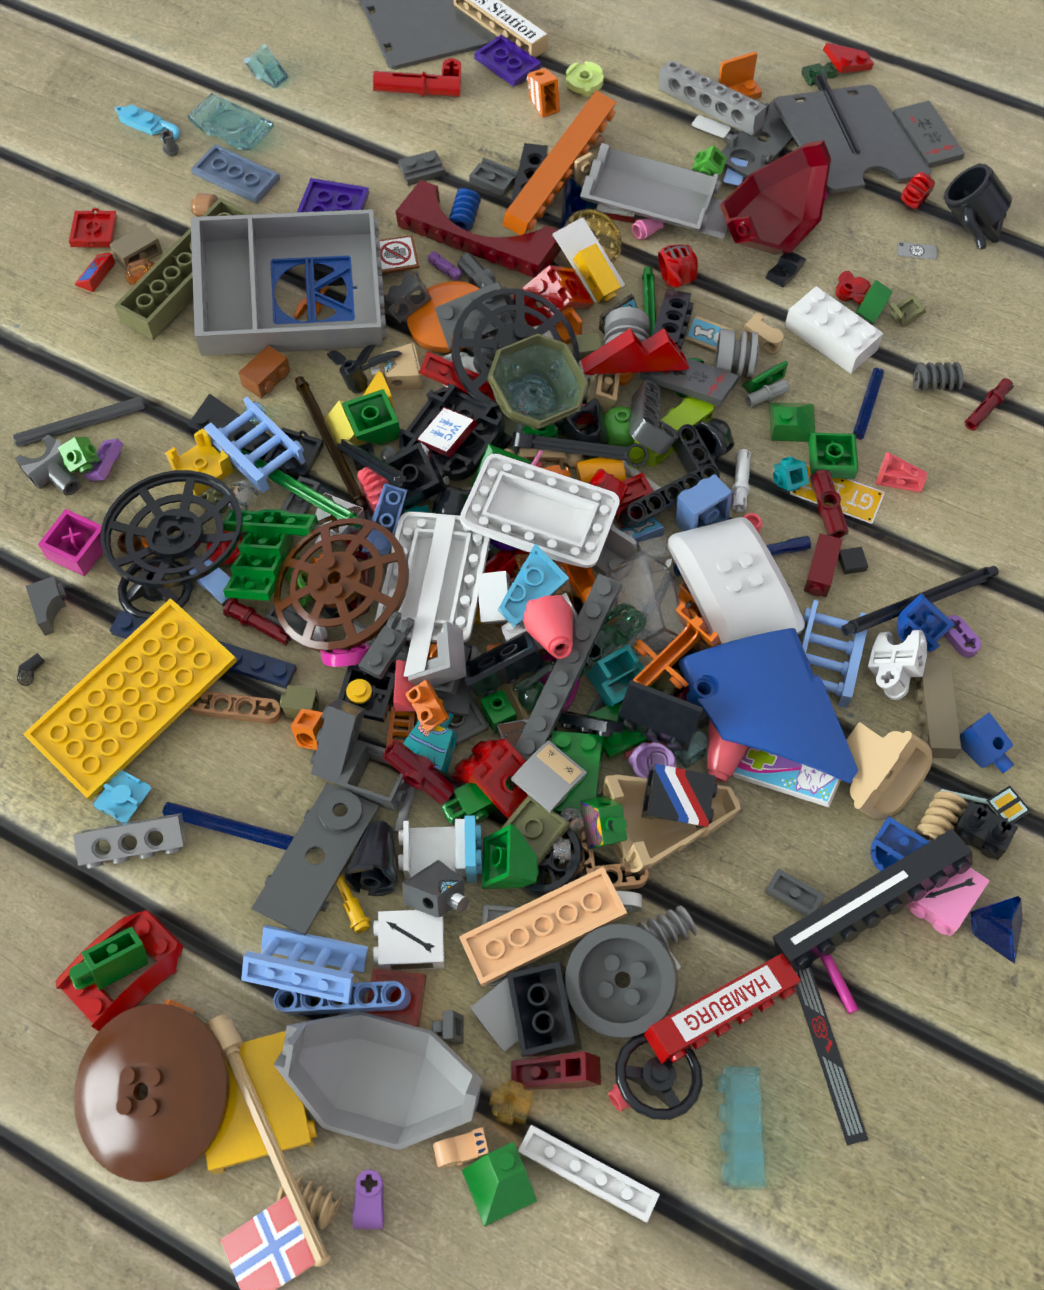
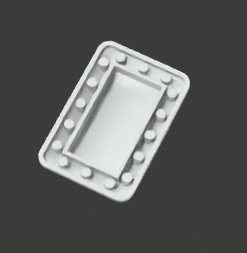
M491 454L483 463L461 512L460 521L464 527L515 548L531 552L536 543L550 559L590 568L598 562L620 500L616 493L500 454Z
M406 512L399 518L395 537L402 545L408 559L409 584L404 601L398 611L402 613V618L395 630L400 632V628L406 618L416 619L437 515L456 517L431 642L437 643L436 634L443 632V623L448 621L463 630L464 643H466L472 633L479 602L477 574L485 572L491 538L464 527L458 515ZM398 562L388 564L382 593L392 598L398 581ZM379 603L375 621L387 606ZM413 628L407 636V640H411Z
M738 517L675 533L670 536L667 543L668 549L711 635L715 631L719 635L722 644L788 628H795L797 634L802 632L805 622L798 605L770 551L748 519Z

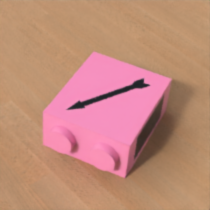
M970 867L965 873L956 874L951 877L942 887L933 888L922 899L912 901L905 906L910 908V912L916 917L924 918L933 924V928L936 931L951 937L958 930L990 880Z

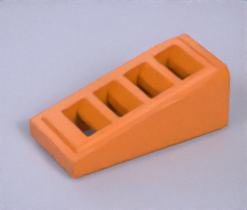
M394 706L391 707L387 746L394 740H397L394 739V736L408 737L416 725V711H395ZM396 726L408 727V730H401L395 728Z

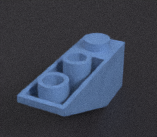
M384 483L371 521L384 526L394 535L407 490ZM373 529L365 539L376 547L381 556L389 554L391 543L382 533ZM363 546L361 552L371 555L368 549Z

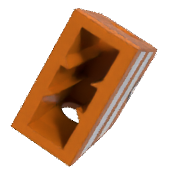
M546 68L530 72L527 76L529 97L542 118L560 112L558 78Z

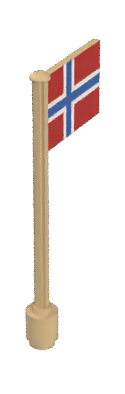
M222 1014L211 1019L207 1025L219 1040L225 1058L230 1064L287 1196L220 1241L240 1290H278L314 1265L316 1267L325 1266L329 1263L331 1255H328L240 1057V1048L244 1043L233 1019H229L227 1014Z

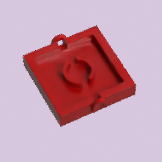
M92 208V211H75L69 237L70 246L110 247L116 228V211H100L98 208Z

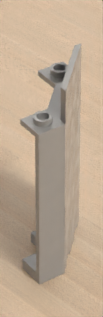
M601 143L597 160H593L590 174L585 178L580 195L582 200L724 239L728 228L720 207L723 200L713 198L714 193L718 194L721 181H718V174H714V176L706 175L611 149L608 144Z

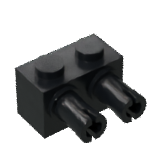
M970 801L963 810L962 816L959 817V822L955 825L954 831L966 845L977 848L988 858L999 860L1006 852L1018 826L1013 821L1009 822L1008 818H1001L992 813L988 807L983 808L984 805H978Z

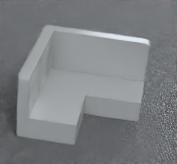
M448 621L444 622L443 632L436 634L438 657L427 660L425 671L409 675L408 681L417 686L424 680H429L432 687L466 677L463 630Z

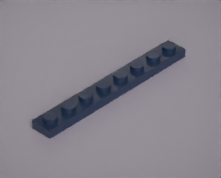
M120 610L110 628V632L112 635L127 639L147 619L137 618L130 613ZM218 641L237 659V662L227 671L287 689V685H290L297 670L295 664Z

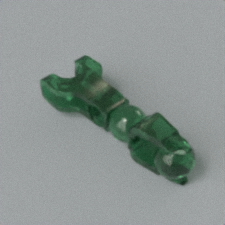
M629 603L619 604L610 611L595 642L597 649L589 655L579 678L584 675L588 665L591 667L592 662L601 660L616 647L633 639L646 627V617L641 611ZM638 618H639V622H638L637 626L632 627V626L637 622V620H638ZM544 660L545 663L541 664L538 670L528 673L526 678L513 686L512 691H518V701L526 710L533 711L545 686L537 680L549 671H552L555 665L554 661L551 663L548 660Z

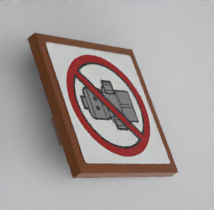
M413 235L380 240L382 274L419 268Z

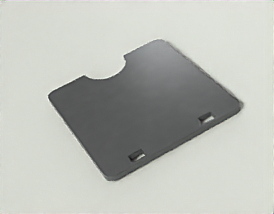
M359 0L390 69H400L477 50L498 37L454 6V0ZM369 10H375L376 13L370 14ZM391 47L393 51L387 52L386 48Z
M867 84L831 89L858 144L860 154H856L826 90L824 92L816 91L779 96L774 101L775 109L799 147L811 142L825 141L831 157L826 190L831 193L864 188L863 174L870 170L883 171L895 178L898 183L910 181L919 172L927 173L928 175L931 173V168L877 88L873 85ZM827 98H828V100H829V102H830V104H831V106H832V108H833V110H834V112H835V114H836V116H837V118H838V121H839V123H840V125H841V127H842V129H843V131H844V133H845V135H846V137H847V139H848V141H849V143H850V145H851V147H852L854 153L851 152V149H850V147H849V145H848V143H847V141H846V139H845V137H844V135H843V132H842V130H841V128H840V126H839V124H838V122H837V120H836V118H835V115H834V113H833V111H832V109H831V107H830V105H829V103H828V101H827Z

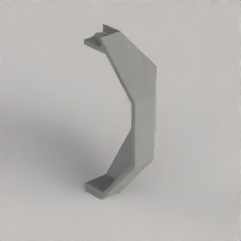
M361 1011L287 1025L283 1050L274 1063L276 1069L323 1129L396 1150L403 1149L472 1121L483 1079L434 1031Z

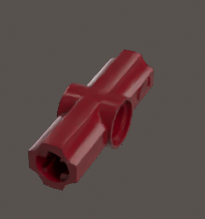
M825 469L816 471L810 475V481L818 503L817 511L823 519L827 535L842 538L848 534L849 530L840 505L841 497L836 492L830 471ZM825 503H831L833 506H827Z
M398 739L387 746L383 752L382 758L403 774L402 778L408 785L423 790L438 804H443L453 794L454 785L434 770L435 765L433 762L422 755H416Z

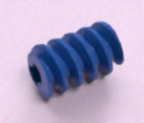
M467 188L458 189L449 220L466 231L471 230L481 202L480 195Z

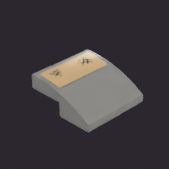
M548 740L522 765L511 780L551 813L567 798L568 793L585 778L587 772Z

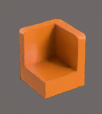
M570 307L561 311L570 323L575 335H581L583 322L575 310ZM560 321L554 327L560 336L561 342L568 345L572 341L565 326Z

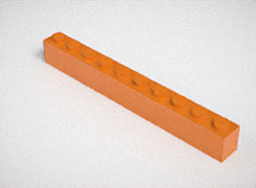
M597 90L594 92L507 209L502 223L504 227L518 235L526 234L528 230L532 232L537 223L536 219L542 218L546 211V205L550 206L555 198L554 194H559L564 186V181L568 182L572 176L575 160L589 152L590 145L594 146L599 133L602 134L606 129L607 121L611 122L614 118L616 101Z

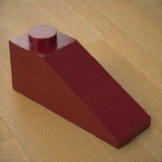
M586 1051L511 1061L512 1090L574 1089L601 1086L600 1057Z

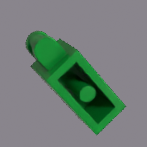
M506 781V787L509 790H512ZM467 783L455 789L453 792L454 799L441 807L449 824H455V819H464L465 816H475L476 823L484 821L495 810L500 811L475 783ZM459 807L461 811L455 813L453 809Z
M131 926L81 952L84 961L73 966L69 970V975L76 989L81 990L95 983L98 990H101L148 965L149 962L144 945Z

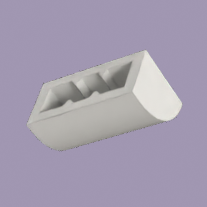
M506 571L477 574L481 623H508L498 611V608L510 589L509 574Z

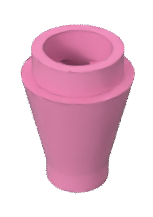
M654 219L637 220L632 225L633 235L638 240H645L662 229L663 222Z

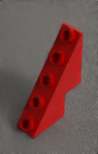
M630 328L581 360L585 375L682 371L689 369L686 356L665 328L643 342L639 340Z

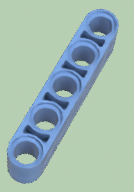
M397 981L353 983L351 999L349 1003L338 1005V1001L321 998L319 1004L312 1007L311 1000L313 996L279 989L273 999L274 1005L279 1011L297 1016L402 1010L409 1005L411 994L408 988ZM400 989L402 993L401 998L397 1002H391L392 992ZM373 990L374 999L370 1003L365 1004V994ZM293 995V1004L286 1008L285 1000L288 996Z

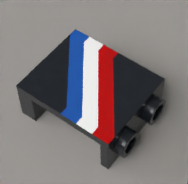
M660 764L649 766L641 817L647 819L660 818L696 825L698 829L707 828L714 816V810L711 808L712 798H715L717 793L716 776Z

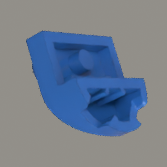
M920 594L900 613L897 620V633L903 643L913 630H922L927 642V651L931 652L940 647L937 641L955 624L923 594Z
M888 816L872 842L871 857L876 868L882 871L930 841Z

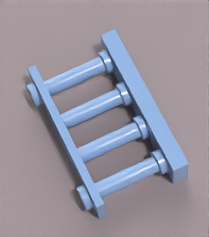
M245 397L243 400L248 409L246 412L224 428L217 429L212 423H209L204 429L210 436L212 444L220 452L223 450L229 456L230 462L263 494L270 489L266 481L268 475L293 456L301 464L305 463L302 454L304 449L298 441L295 440L293 442L269 419L257 402L253 403L248 397ZM253 417L260 423L237 441L230 442L228 440V435ZM266 430L273 436L249 455L241 453V449ZM278 444L283 445L287 449L263 468H256L254 466L256 460Z
M814 600L811 608L806 607L803 619L807 624L802 646L809 664L838 671L840 675L844 676L843 682L838 684L826 680L822 681L826 691L836 693L835 696L839 697L837 706L847 708L853 696L867 629L853 634V640L848 642L811 633L813 622L840 629L842 625L849 622L817 613L818 601ZM861 612L859 617L866 615V613ZM808 642L845 651V654L849 655L848 662L844 661L842 663L806 653Z
M264 925L261 944L262 952L261 954L251 951L245 953L241 980L349 1003L354 974L351 971L364 973L368 946L306 934L305 936L297 931ZM275 953L289 957L287 959L274 957L272 955ZM299 959H303V960H307V961H312V962H314V964L311 965V964H306V963H302V962H298V961H299ZM325 965L340 967L341 969L339 971L325 968Z

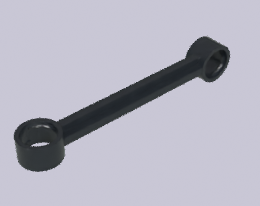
M513 432L512 446L624 460L635 467L644 465L648 460V451L641 444H632L629 447ZM633 447L643 449L645 458L641 463L635 464L629 460L628 454Z

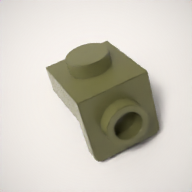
M914 294L898 305L894 301L890 303L892 311L889 313L896 323L900 321L903 327H906L926 313L925 308Z

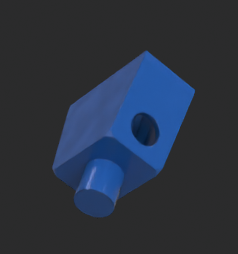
M990 712L960 733L961 749L981 768H985L993 763L1003 774L1014 766V763L1005 754L1013 747V743Z

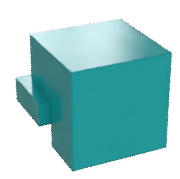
M627 644L597 661L586 675L606 706L610 705L613 707L623 701L630 680H633L644 669V666L630 645Z

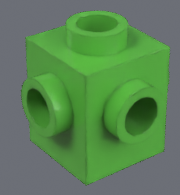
M713 145L696 154L692 170L714 176V174L719 176L723 172L727 157Z
M74 437L58 447L63 457L64 465L70 472L87 473L93 470V465L100 461L96 448L91 444L88 437Z

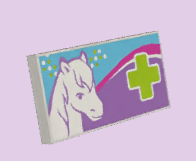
M749 747L733 773L734 778L826 807H830L841 782L840 779L816 769Z

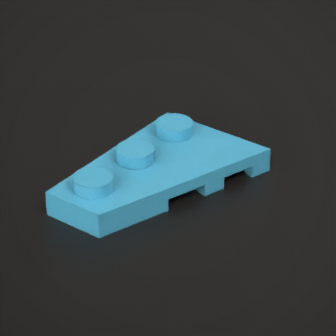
M535 543L515 581L500 604L498 611L516 628L523 622L526 605L530 600L552 596L569 580V577Z

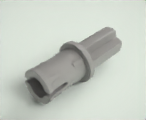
M781 380L769 386L763 385L762 389L747 394L746 402L750 408L765 401L771 402L774 397L788 392L789 384L786 380Z

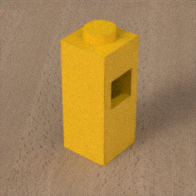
M597 243L579 251L573 258V261L597 303L603 300L609 302L614 299L621 286Z

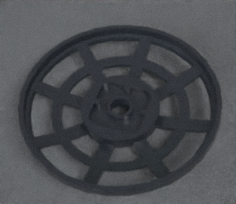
M498 289L481 295L464 309L453 330L451 358L454 370L466 391L474 399L489 404L493 400L478 389L488 381L487 377L491 366L489 368L486 366L481 348L492 349L494 358L497 350L535 334L543 335L548 330L555 340L561 342L560 336L554 327L561 321L571 338L574 349L573 356L579 365V347L576 335L563 313L545 298L521 289ZM515 294L516 305H505L491 311L482 303L486 299L497 295ZM524 296L542 303L554 315L547 319L537 310L525 306ZM475 308L484 318L477 326L474 338H460L464 322ZM516 311V322L505 325L497 317V315L504 312ZM525 313L535 316L543 323L534 329L532 326L525 324ZM490 321L498 332L493 340L481 339L483 330ZM460 348H473L476 363L482 372L473 381L468 377L462 364ZM556 359L554 365L555 376H557L562 365L561 359ZM514 363L509 364V370L512 371L514 369ZM539 375L536 376L541 382L533 386L522 387V379L514 381L513 385L506 387L505 391L512 393L511 404L515 412L528 417L546 412L556 404V399L546 381ZM546 388L552 398L550 401L539 406L519 408L521 394H531ZM498 405V407H499V409H500L502 415H505V414L502 412L500 406Z
M191 470L162 472L135 483L113 502L103 519L100 542L110 566L126 580L151 588L177 587L195 582L209 575L230 557L241 537L243 515L238 499L233 491L216 477ZM185 482L183 494L168 495L154 500L148 491L167 483ZM195 483L207 485L222 493L224 497L213 505L206 499L193 495ZM140 495L146 506L134 516L129 525L117 522L116 519L122 510L134 498ZM181 502L179 509L163 512L160 508L169 503ZM195 503L208 511L197 517L193 512L189 511L190 504ZM228 504H231L236 515V532L223 533L224 526L220 512ZM152 512L155 517L147 528L138 527L142 519ZM214 517L217 529L216 534H204L202 525ZM112 530L126 533L125 545L129 555L117 559L114 558L111 550ZM175 531H179V532H180V533H179L177 536H175V537H170V536H169L170 534H173ZM134 535L145 537L148 547L135 552L133 545ZM232 541L216 561L209 566L204 564L217 550L220 542ZM201 543H213L202 557L199 558L194 553ZM152 554L163 558L159 568L149 565L141 559ZM186 557L190 564L182 567L169 568L174 559ZM134 562L142 569L155 573L152 580L140 579L126 573L121 566ZM193 568L198 571L180 579L162 581L165 575L183 573Z

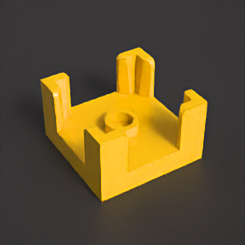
M203 428L194 434L197 445L181 456L178 455L175 447L165 452L173 471L191 470L203 472L216 477L220 481L234 472L229 456L223 450L219 453L213 447L210 436ZM195 483L193 493L198 496L210 487Z

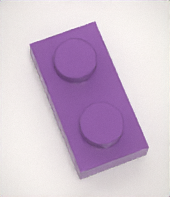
M118 438L103 441L97 452L100 461L93 465V470L87 472L84 477L90 482L105 480L111 473L110 469L114 461L120 456L123 443Z

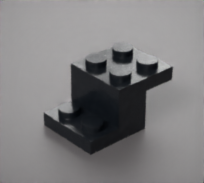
M392 662L381 680L360 670L359 664L348 666L338 699L365 708L363 716L365 719L385 722L387 712H391V707L394 706L396 663ZM356 679L366 680L372 688L370 699L363 704L353 703L347 697V686Z

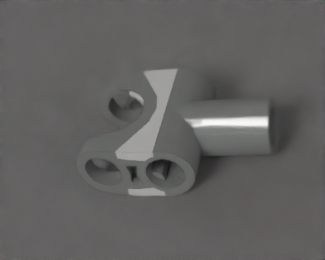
M50 435L42 438L47 448L42 456L31 459L20 454L15 458L29 481L38 489L51 481L64 495H72L80 486V481L64 465L63 457L58 449L62 444Z

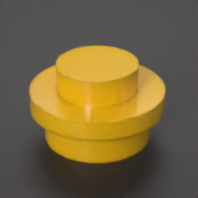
M356 679L347 686V697L353 703L363 704L372 695L371 685L366 680Z

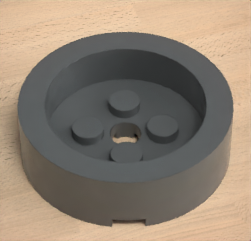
M611 924L590 932L574 948L566 967V992L573 1010L588 1027L606 1036L632 1037L646 1032L651 1025L664 1019L669 1013L677 995L678 971L670 951L655 934L635 925ZM621 971L628 973L631 978L630 984L625 988H621L616 982V976Z

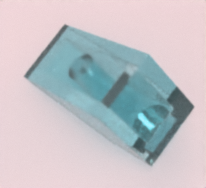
M266 44L259 47L243 60L255 78L274 89L289 78Z

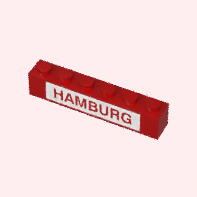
M781 953L654 1023L648 1028L644 1036L661 1064L670 1059L672 1063H675L687 1055L686 1050L691 1047L698 1050L709 1043L708 1038L714 1034L719 1038L732 1029L730 1025L735 1022L742 1025L753 1018L752 1013L758 1009L763 1013L775 1005L774 1000L781 998L782 1001L788 999L796 993L794 988L801 980L784 954Z

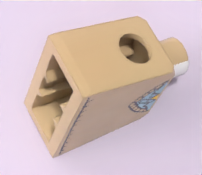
M414 343L383 352L400 351L402 355L382 362L381 366L370 367L372 380L378 371L382 372L389 390L423 388L422 375L419 374L420 366Z

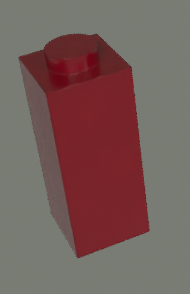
M819 534L804 587L805 592L814 596L827 597L843 539Z

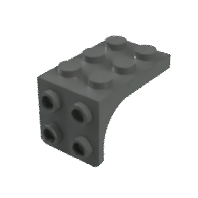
M496 282L435 307L450 350L453 330L464 309L481 295L493 290L505 289L506 286L502 287L499 282ZM502 294L488 298L482 303L492 311L501 306L513 305L514 301L511 294ZM475 308L465 320L460 338H474L477 326L484 318ZM515 311L497 315L505 325L516 322ZM489 321L485 326L481 337L497 332L498 330Z

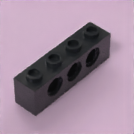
M524 143L511 204L547 157L548 146Z
M666 289L652 336L665 328L682 350L683 340L686 336L690 315H692L694 303L690 302L692 293Z

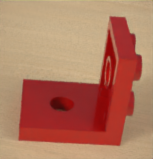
M549 265L521 289L542 296L554 304L560 311L565 310L567 307L588 309L594 304L573 268ZM524 296L525 306L537 310L547 319L554 315L546 306L542 305L539 308L536 300ZM525 313L528 325L534 327L540 326L543 323L535 316Z
M507 739L480 741L471 749L472 754L467 759L464 758L454 767L456 771L451 777L456 783H475L509 819L528 794L517 784L513 790H509L506 787V779L509 776L513 777L526 760Z

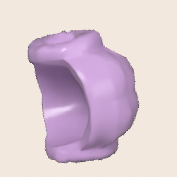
M658 742L641 743L628 758V764L633 768L635 777L647 778L649 766L654 764L678 768L673 752Z

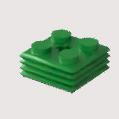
M812 432L808 441L810 474L812 475L816 471L825 469L830 471L832 478L855 479L859 470L856 435L849 433Z

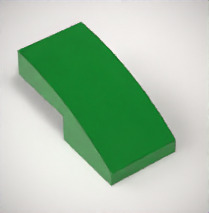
M875 280L863 297L864 299L855 311V314L873 325L893 291Z

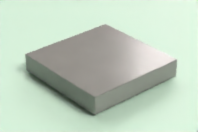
M506 977L470 1007V1010L502 1052H505L519 1040L508 977Z

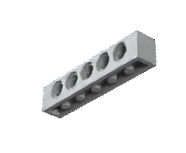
M670 60L660 69L659 90L751 136L764 126L766 105L673 60Z

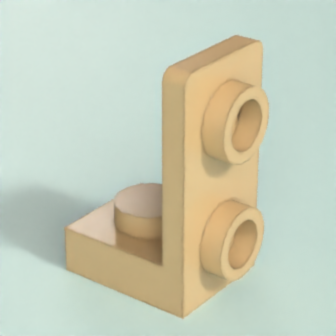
M591 152L575 160L572 176L568 182L564 181L575 193L582 190L585 178L590 174L593 164V154Z

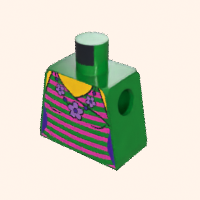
M606 796L580 800L589 850L627 841V822L624 819L623 808L620 802Z

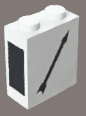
M419 910L378 912V920L374 921L373 926L374 937H378V947H374L373 956L374 963H378L380 971L445 968L444 915L434 917Z

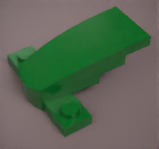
M278 509L241 510L243 515L242 532H248V534L238 545L240 555L230 568L232 577L223 590L225 598L270 601L275 591L279 570L290 553L293 535L306 536L312 532L318 523L317 515L289 513ZM230 510L223 521L224 531L236 532L237 524L234 510Z

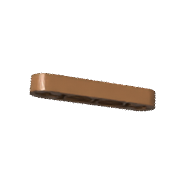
M205 691L198 698L203 703H199L198 707L192 704L188 708L192 714L198 716L265 724L276 723L282 716L280 705L274 699ZM227 701L228 707L225 710L219 711L215 709L218 702ZM243 704H251L253 706L249 713L243 714L239 711ZM270 707H273L275 712L267 715L265 711H269Z

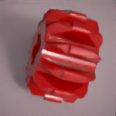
M919 172L915 174L904 188L901 200L913 209L920 207L933 191L935 181L927 173Z

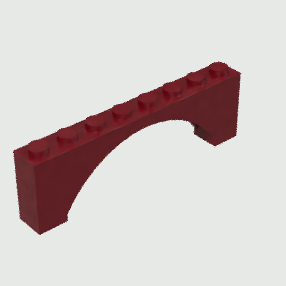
M423 180L418 182L395 211L398 227L488 260L491 263H496L510 270L525 274L528 277L535 278L552 264L562 250L553 236V233L558 230L546 225L534 232L512 237H487L458 227L447 218L439 206L438 186Z

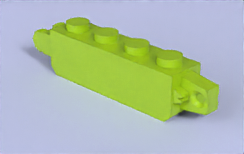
M687 396L679 406L671 408L661 421L677 431L685 424H698L701 421L712 418L716 405ZM634 440L635 444H641L638 441ZM671 446L664 455H661L646 447L648 451L646 464L649 467H656L675 452L674 448ZM633 447L629 451L628 457L631 462L637 464L644 460L645 453L640 447ZM628 464L629 467L636 468V469L642 467V466L635 467V466H631L630 464Z

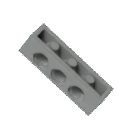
M182 813L83 830L73 834L78 866L86 864L87 868L102 866L103 861L113 860L114 864L129 861V856L139 855V859L155 856V852L165 850V854L181 851L180 847L187 844ZM157 830L162 833V843H156L152 840V831ZM127 835H132L136 838L137 846L135 848L127 846L125 842ZM101 840H106L110 843V852H103L100 849L99 843Z

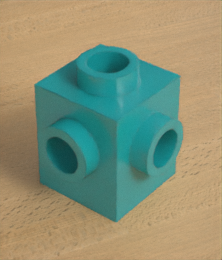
M785 457L781 459L780 463L773 465L775 471L773 472V479L778 487L786 489V491H795L809 484L808 470L804 461L794 457Z

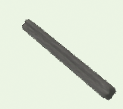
M136 397L13 435L16 446L20 447L40 441L46 435L51 437L143 410L145 405L141 397Z

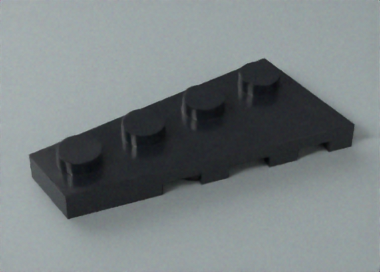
M209 393L187 424L188 431L196 433L202 428L204 429L209 423H212L217 429L224 428L238 418L240 414ZM248 421L228 435V440L230 442L237 441L256 426ZM263 432L242 449L252 453L272 437ZM268 452L259 459L264 460Z

